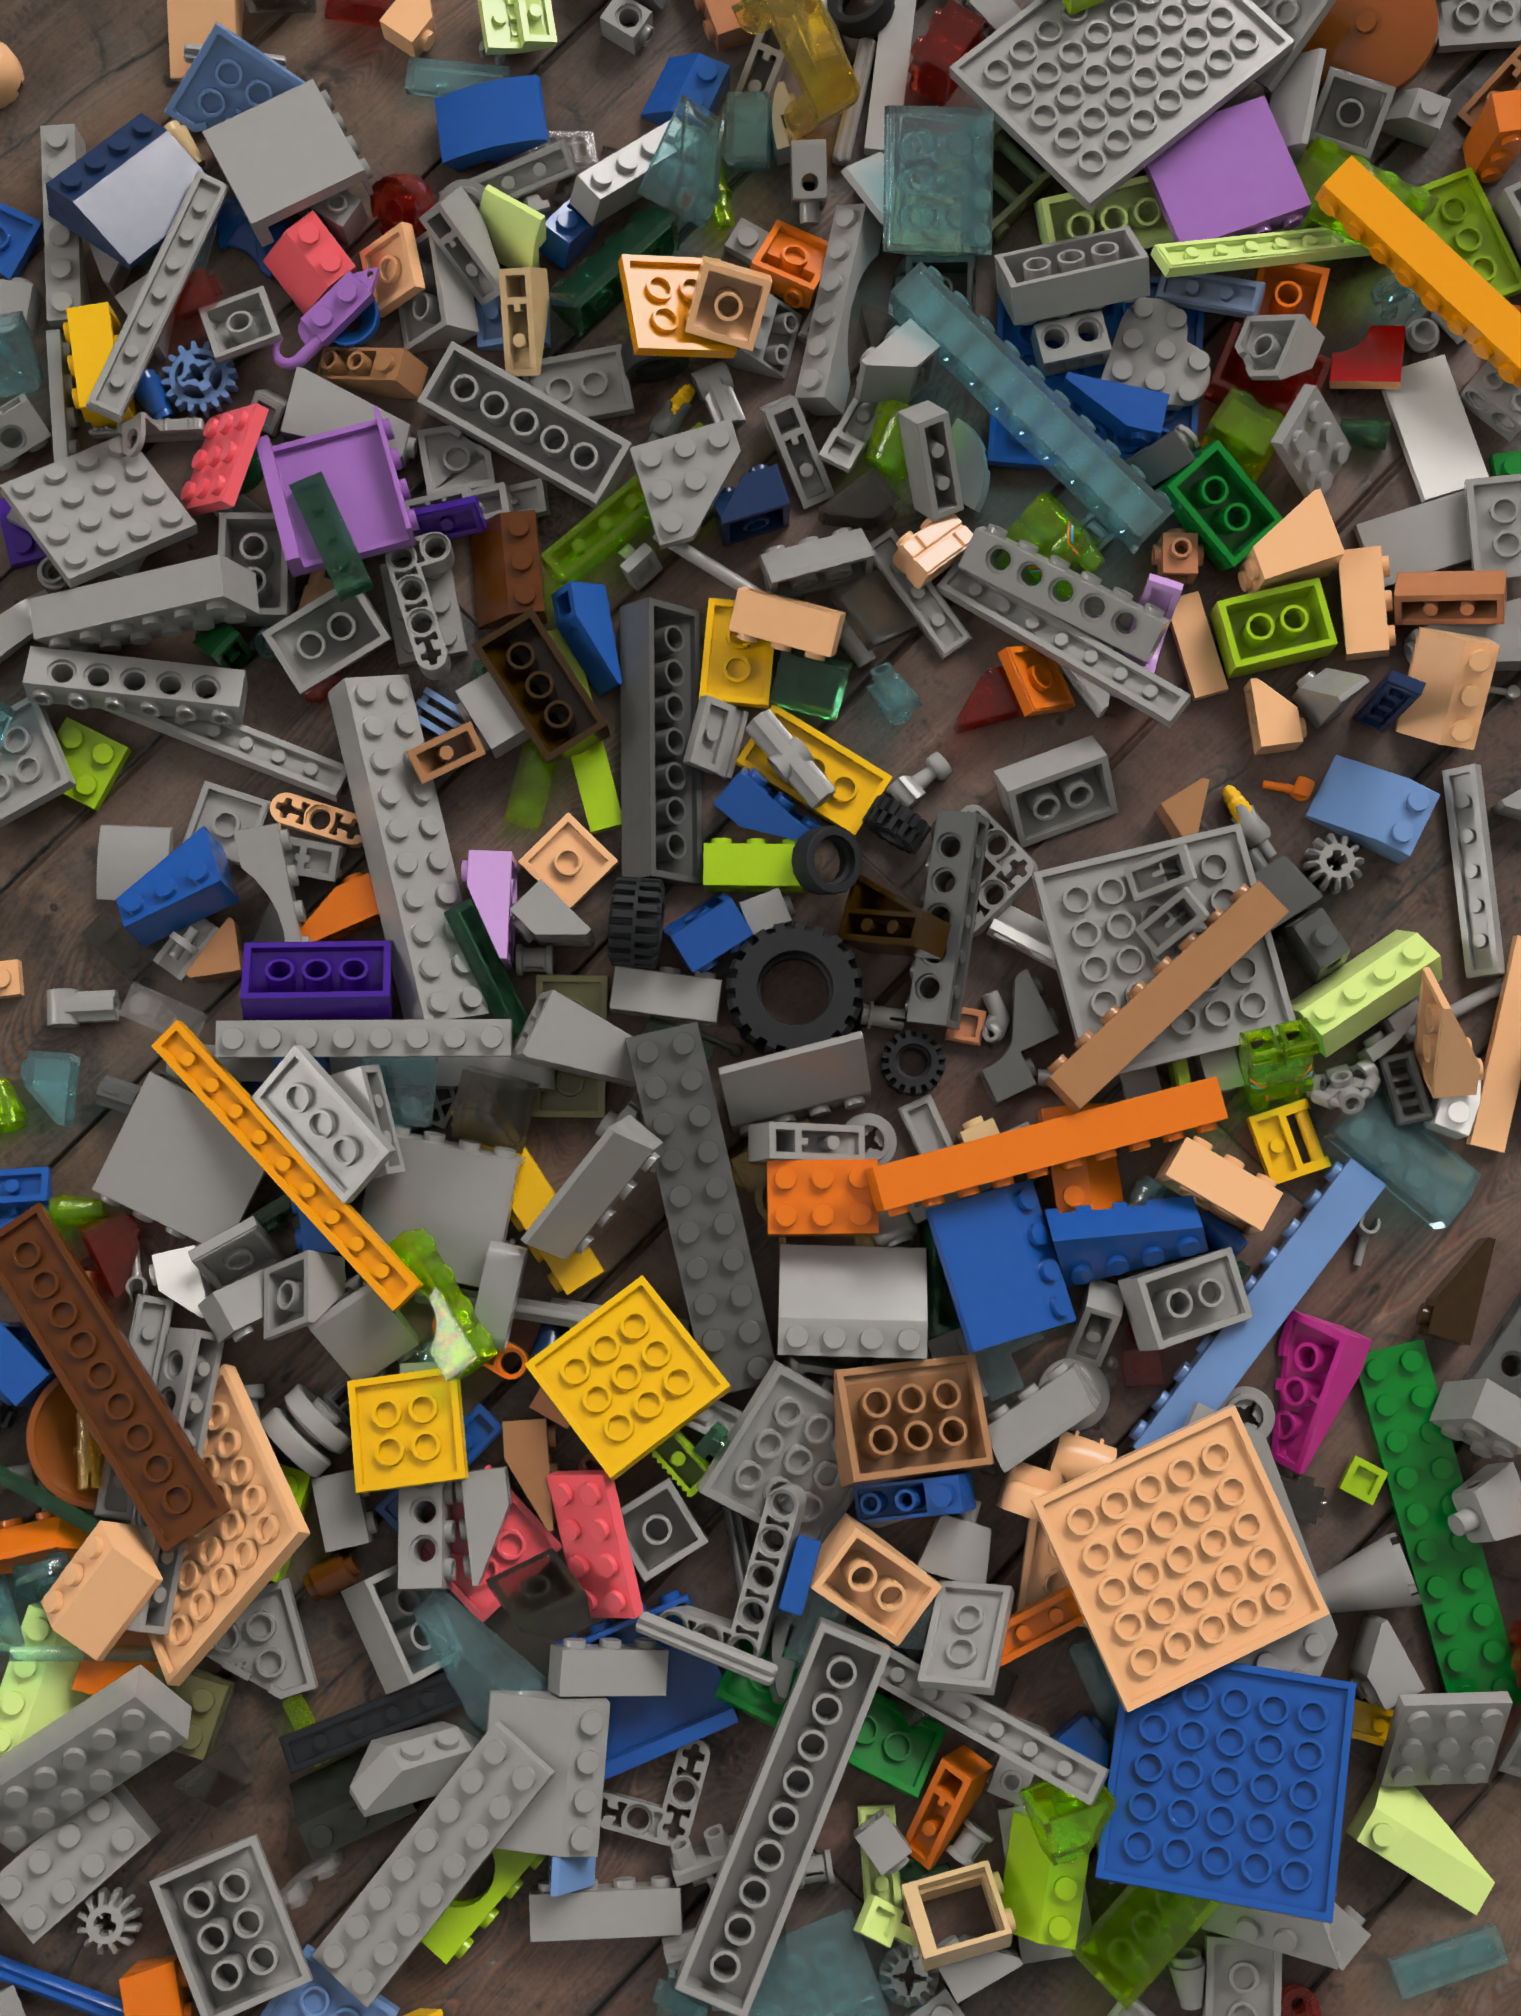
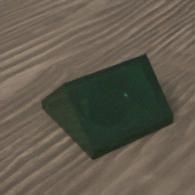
M793 647L791 652L781 651L769 704L837 722L854 661L836 656H826L825 661L814 660L805 657L804 650Z

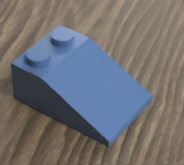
M1335 755L1304 817L1341 836H1348L1349 840L1399 865L1411 856L1441 794L1407 777Z

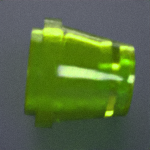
M887 399L886 403L878 402L873 412L876 417L864 460L888 475L906 480L908 471L897 412L911 406L897 400Z

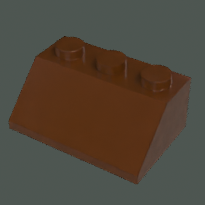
M536 511L504 512L487 519L486 531L470 535L478 629L500 628L533 608L542 624L548 623L539 523Z

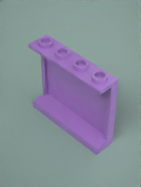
M1265 96L1212 113L1144 167V171L1175 242L1270 233L1282 228L1292 230L1304 222L1312 205Z
M378 406L373 407L376 417L374 420L272 446L268 435L259 437L256 447L285 560L292 577L417 545L413 531L420 530L415 510H407L405 504L406 500L411 499L406 478L399 480L397 470L403 469L398 449H390L388 442L395 439L389 418L382 420Z

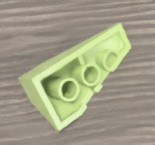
M1376 1778L1346 1832L1364 1846L1477 1916L1495 1884L1493 1879L1416 1787H1380Z

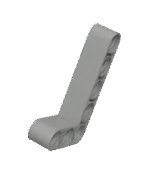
M788 1483L774 1489L768 1495L733 1620L687 1604H679L669 1608L659 1617L670 1621L671 1615H676L683 1621L684 1627L705 1635V1628L711 1627L718 1633V1641L741 1650L739 1646L740 1639H746L753 1645V1655L761 1658L767 1650L806 1508L807 1498L803 1489L796 1484ZM781 1493H786L793 1499L794 1508L792 1512L785 1511L780 1506L779 1497ZM771 1530H777L783 1535L784 1545L782 1548L775 1547L770 1542L769 1533ZM761 1566H766L773 1572L774 1581L772 1584L765 1583L760 1578L759 1569ZM751 1602L757 1603L763 1608V1620H758L750 1614L749 1605Z

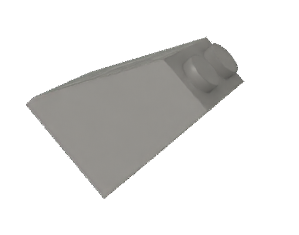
M359 1273L346 1281L345 1293L315 1323L307 1326L352 1380L383 1376L386 1373L385 1368L396 1360L398 1363L406 1361L416 1352L415 1347L419 1345L418 1335L400 1310L392 1311Z

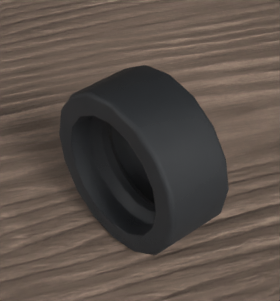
M827 0L828 12L839 31L843 35L854 39L870 37L882 30L892 18L895 9V0H876L865 12L855 16L844 15V11L851 0Z
M631 338L621 348L625 375L629 380L636 383H655L674 378L683 373L690 363L689 357L634 355Z
M836 826L810 829L801 835L793 848L791 860L793 873L799 884L809 893L817 895H832L846 892L855 885L860 876L863 861L861 849L855 837L846 829ZM821 840H829L833 843L839 854V872L835 879L830 882L820 878L815 868V850Z

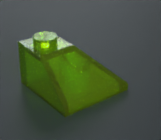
M1047 1781L1034 1784L1019 1791L1040 1847L1053 1866L1071 1863L1078 1857L1090 1853L1117 1807L1116 1799L1104 1784L1093 1806L1086 1804Z

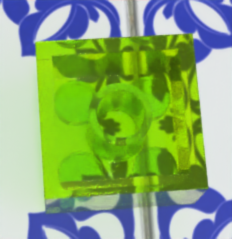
M1232 387L1211 418L1199 442V448L1219 440L1249 478L1256 483L1276 453L1270 441L1285 417L1280 412L1268 410L1257 403L1255 397L1250 393L1238 391Z

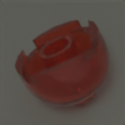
M397 172L384 176L373 184L372 190L374 194L370 195V207L373 218L378 216L383 227L378 228L382 235L400 222L413 225L415 239L427 231L418 218L433 207L437 201L434 192L424 179L408 172Z

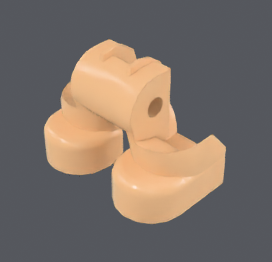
M1077 1429L1073 1433L1066 1431L1055 1438L1046 1470L1020 1462L1005 1473L995 1505L1004 1510L1039 1521L1030 1501L1031 1499L1115 1460L1117 1449L1105 1445L1104 1439L1101 1437L1096 1442L1079 1436L1080 1432Z

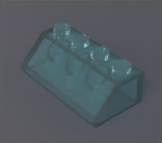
M1377 1088L1372 1098L1365 1099V1105L1360 1112L1351 1115L1343 1112L1324 1135L1325 1138L1349 1158L1354 1159L1384 1182L1387 1190L1434 1229L1449 1226L1470 1200L1482 1176L1481 1173L1421 1123L1397 1127L1385 1095L1379 1088ZM1402 1109L1404 1115L1409 1114L1404 1109Z

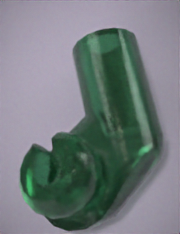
M909 1858V1862L899 1870L900 1878L905 1883L951 1871L952 1869L947 1861L928 1870L915 1859Z

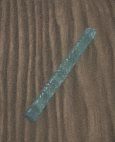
M10 1646L9 1662H158L153 1646H113L103 1661H96L76 1646Z

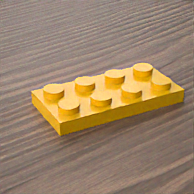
M773 703L770 708L771 712L792 737L796 736L804 743L812 754L815 765L833 784L836 793L826 803L812 811L791 784L782 781L767 761V755L757 746L752 737L737 758L736 765L741 768L745 766L749 770L752 768L757 769L767 778L768 785L778 791H782L813 813L836 827L846 829L856 837L863 826V817L876 797L883 795L893 777Z

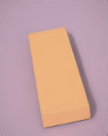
M1199 591L1181 595L1172 616L1170 628L1192 699L1195 701L1225 693L1229 688Z

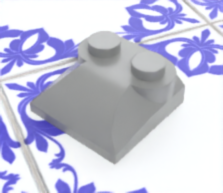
M263 285L198 309L217 363L227 362L275 344L283 339L276 315Z

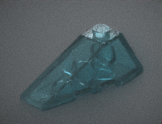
M433 1590L414 1612V1618L432 1651L440 1661L450 1684L464 1705L468 1717L485 1733L490 1690L548 1691V1679L445 1590Z

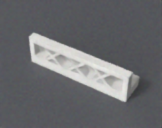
M1012 905L997 919L994 918L986 935L1057 970L1043 921Z

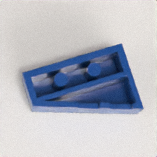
M205 826L200 828L116 899L123 927L143 947L169 936L173 931L177 932L240 901L224 848Z

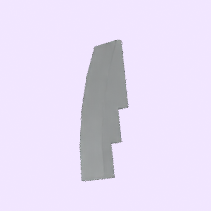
M542 478L509 486L505 482L476 489H470L466 485L405 501L407 510L476 495L485 520L499 513L535 510L537 518L551 515L546 482Z

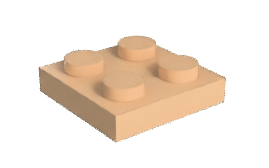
M400 222L359 252L363 270L377 267L380 271L373 294L379 308L380 318H384L426 289L412 224Z
M569 812L518 861L519 865L537 882L541 879L571 910L619 864L618 860Z

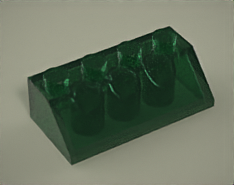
M649 205L643 212L637 211L627 221L625 228L618 234L613 233L608 236L598 252L592 257L589 255L581 260L576 271L570 277L560 279L553 286L549 294L552 309L581 337L624 298L618 261L622 254L671 256L679 249L677 217L672 212Z

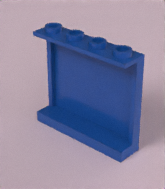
M678 1589L659 1596L660 1604L646 1609L643 1603L644 1612L647 1611L656 1616L679 1604H687L694 1607L689 1592L680 1595ZM671 1615V1622L684 1627L680 1617ZM637 1617L636 1619L625 1618L613 1624L610 1618L590 1626L591 1633L581 1638L586 1639V1644H599V1638H618L622 1640L621 1644H634L635 1638L650 1637L635 1630ZM576 1633L570 1634L555 1641V1643L563 1644L564 1638H577ZM657 1640V1645L669 1650L666 1696H605L610 1702L604 1780L738 1723L739 1715L737 1710L713 1697L723 1677L719 1666Z

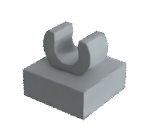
M643 543L637 550L630 544H627L618 552L625 560L620 565V568L629 585L638 592L663 569L654 550L646 543Z

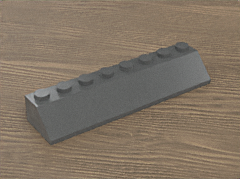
M647 597L620 606V669L623 683L621 684L622 876L662 879L664 886L703 885L702 770L684 764L683 759L699 703L701 681L700 611Z

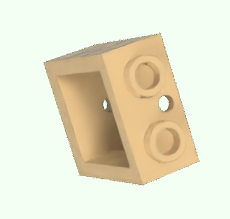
M988 1860L901 1885V1898L924 1972L1011 1946L1012 1932L1017 1931L1015 1919L1010 1907L1004 1909L1000 1895L1004 1894L1003 1883L998 1871L992 1873ZM981 1885L996 1932L937 1949L923 1902Z

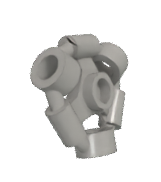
M1367 1058L1362 1059L1353 1066H1348L1346 1063L1325 1069L1324 1074H1314L1306 1078V1095L1308 1098H1311L1313 1103L1331 1110L1339 1107L1346 1114H1356L1363 1109L1365 1099L1374 1096L1380 1084L1379 1071L1376 1065ZM1356 1098L1354 1102L1346 1103L1348 1099Z

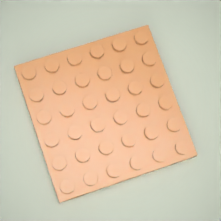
M1235 1405L1224 1407L1030 1500L1122 1706L1127 1712L1139 1708L1330 1614Z

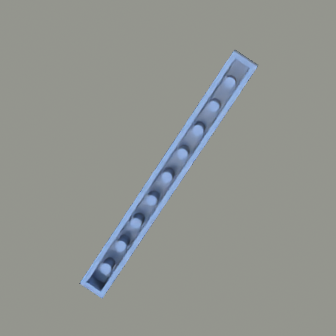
M1352 1158L1344 1160L1342 1163L1336 1161L1329 1168L1324 1176L1328 1181L1319 1192L1315 1189L1307 1197L1302 1205L1306 1208L1305 1212L1299 1220L1294 1217L1285 1226L1281 1233L1285 1238L1278 1248L1270 1247L1259 1262L1263 1267L1256 1277L1249 1275L1243 1282L1253 1318L1216 1330L1212 1335L1210 1333L1203 1335L1194 1348L1198 1351L1197 1355L1191 1363L1183 1362L1173 1375V1379L1176 1380L1169 1392L1161 1391L1151 1404L1154 1412L1148 1420L1144 1421L1141 1419L1131 1430L1129 1437L1132 1438V1441L1128 1445L1129 1448L1134 1451L1182 1428L1194 1401L1215 1411L1219 1409L1385 1188L1386 1184Z

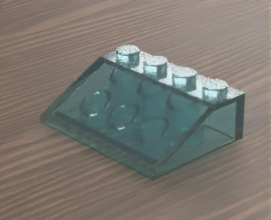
M885 106L883 252L919 256L975 255V259L992 255L994 111L968 107Z
M851 1907L778 1938L748 2016H892L862 1935L853 1930L856 1920ZM726 2011L727 2016H737Z

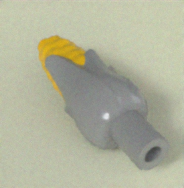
M1225 786L1222 790L1223 801L1233 817L1231 819L1233 823L1241 824L1247 847L1253 848L1256 846L1265 860L1276 855L1277 852L1268 840L1271 836L1270 828L1260 818L1254 805H1249V802L1245 800L1240 791L1236 790L1234 786Z

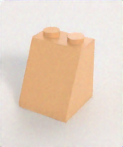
M1321 489L1311 492L1252 547L1239 569L1240 572H1238L1239 584L1244 592L1248 591L1249 594L1330 575L1345 554Z

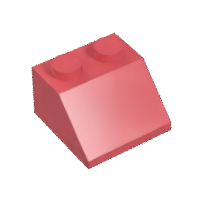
M313 210L288 228L263 260V263L303 315L348 271L352 274L358 272L355 264Z

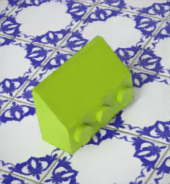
M1013 1811L1002 1879L1004 1894L1000 1895L1004 1909L1010 1907L1015 1919L1017 1931L1012 1932V1934L1039 1944L1076 1949L1093 1835L1087 1824Z

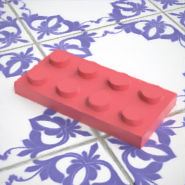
M568 1470L550 1473L546 1477L578 1617L636 1619L644 1612L615 1481L612 1482L604 1470Z

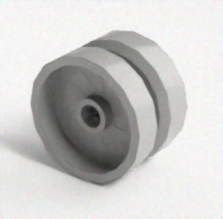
M297 1384L284 1397L290 1413L282 1408L275 1407L260 1422L267 1435L287 1457L307 1474L318 1478L332 1464L326 1449L333 1453L342 1454L352 1444L351 1431L322 1399L304 1385Z

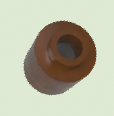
M340 1550L310 1567L309 1573L303 1575V1581L313 1600L316 1602L321 1599L329 1600L341 1593L340 1591L359 1582L358 1574L361 1573V1567L352 1553L347 1555L343 1550Z

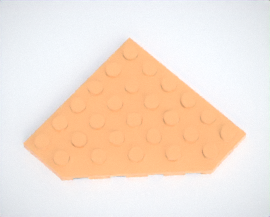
M223 1364L219 1368L202 1461L232 1509L186 1541L168 1635L148 1633L166 1683L172 1686H180L311 1534L235 1366Z

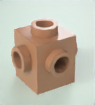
M1174 528L1163 532L1158 543L1152 546L1151 560L1152 565H1157V575L1183 584H1193L1198 575V566L1203 565L1204 547L1203 545H1198V533H1188V530L1183 528Z

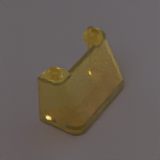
M743 0L731 7L738 23L746 32L759 34L772 28L803 94L791 101L785 109V123L793 140L808 134L846 111L857 102L860 97L859 82L822 0Z

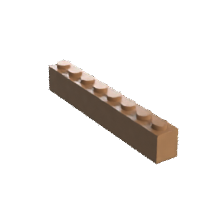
M1259 880L1250 888L1244 883L1229 897L1233 904L1225 912L1218 907L1203 921L1208 928L1199 936L1194 931L1177 946L1182 952L1174 960L1166 956L1151 970L1156 976L1147 985L1141 980L1126 994L1130 1001L1124 1007L1119 1009L1115 1004L1099 1019L1104 1025L1095 1034L1089 1029L1073 1044L1078 1049L1069 1058L1062 1054L1047 1068L1051 1075L1044 1082L1074 1113L1090 1101L1289 913V910Z

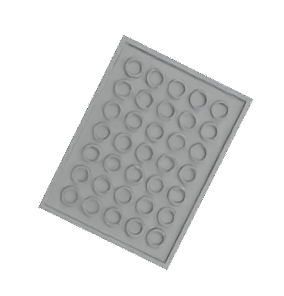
M1035 0L949 67L948 76L1078 202L1090 211L1291 52L1295 40L1251 0H1106L1072 16L1069 15L1061 0Z

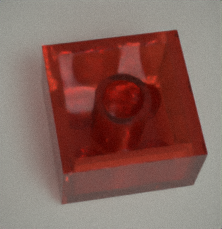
M949 0L943 10L938 8L929 22V31L925 37L920 35L911 49L910 54L913 55V60L908 70L911 73L909 88L944 108L959 86L949 77V67L981 43L985 19L954 0Z

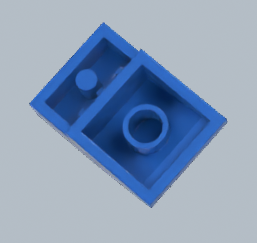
M538 75L517 76L483 82L434 99L442 163L457 172L484 161L495 165L549 142L541 78Z

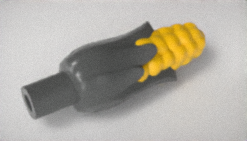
M683 385L673 398L667 399L663 408L653 417L649 427L650 436L645 443L677 434L685 416L692 408L690 402L695 395V389L692 385Z

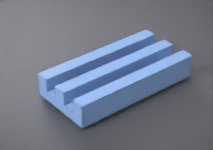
M426 687L421 699L418 698L415 703L420 725L436 736L447 732L422 717L420 714L423 710L451 728L462 725L428 704L432 700L462 719L455 707L456 704Z

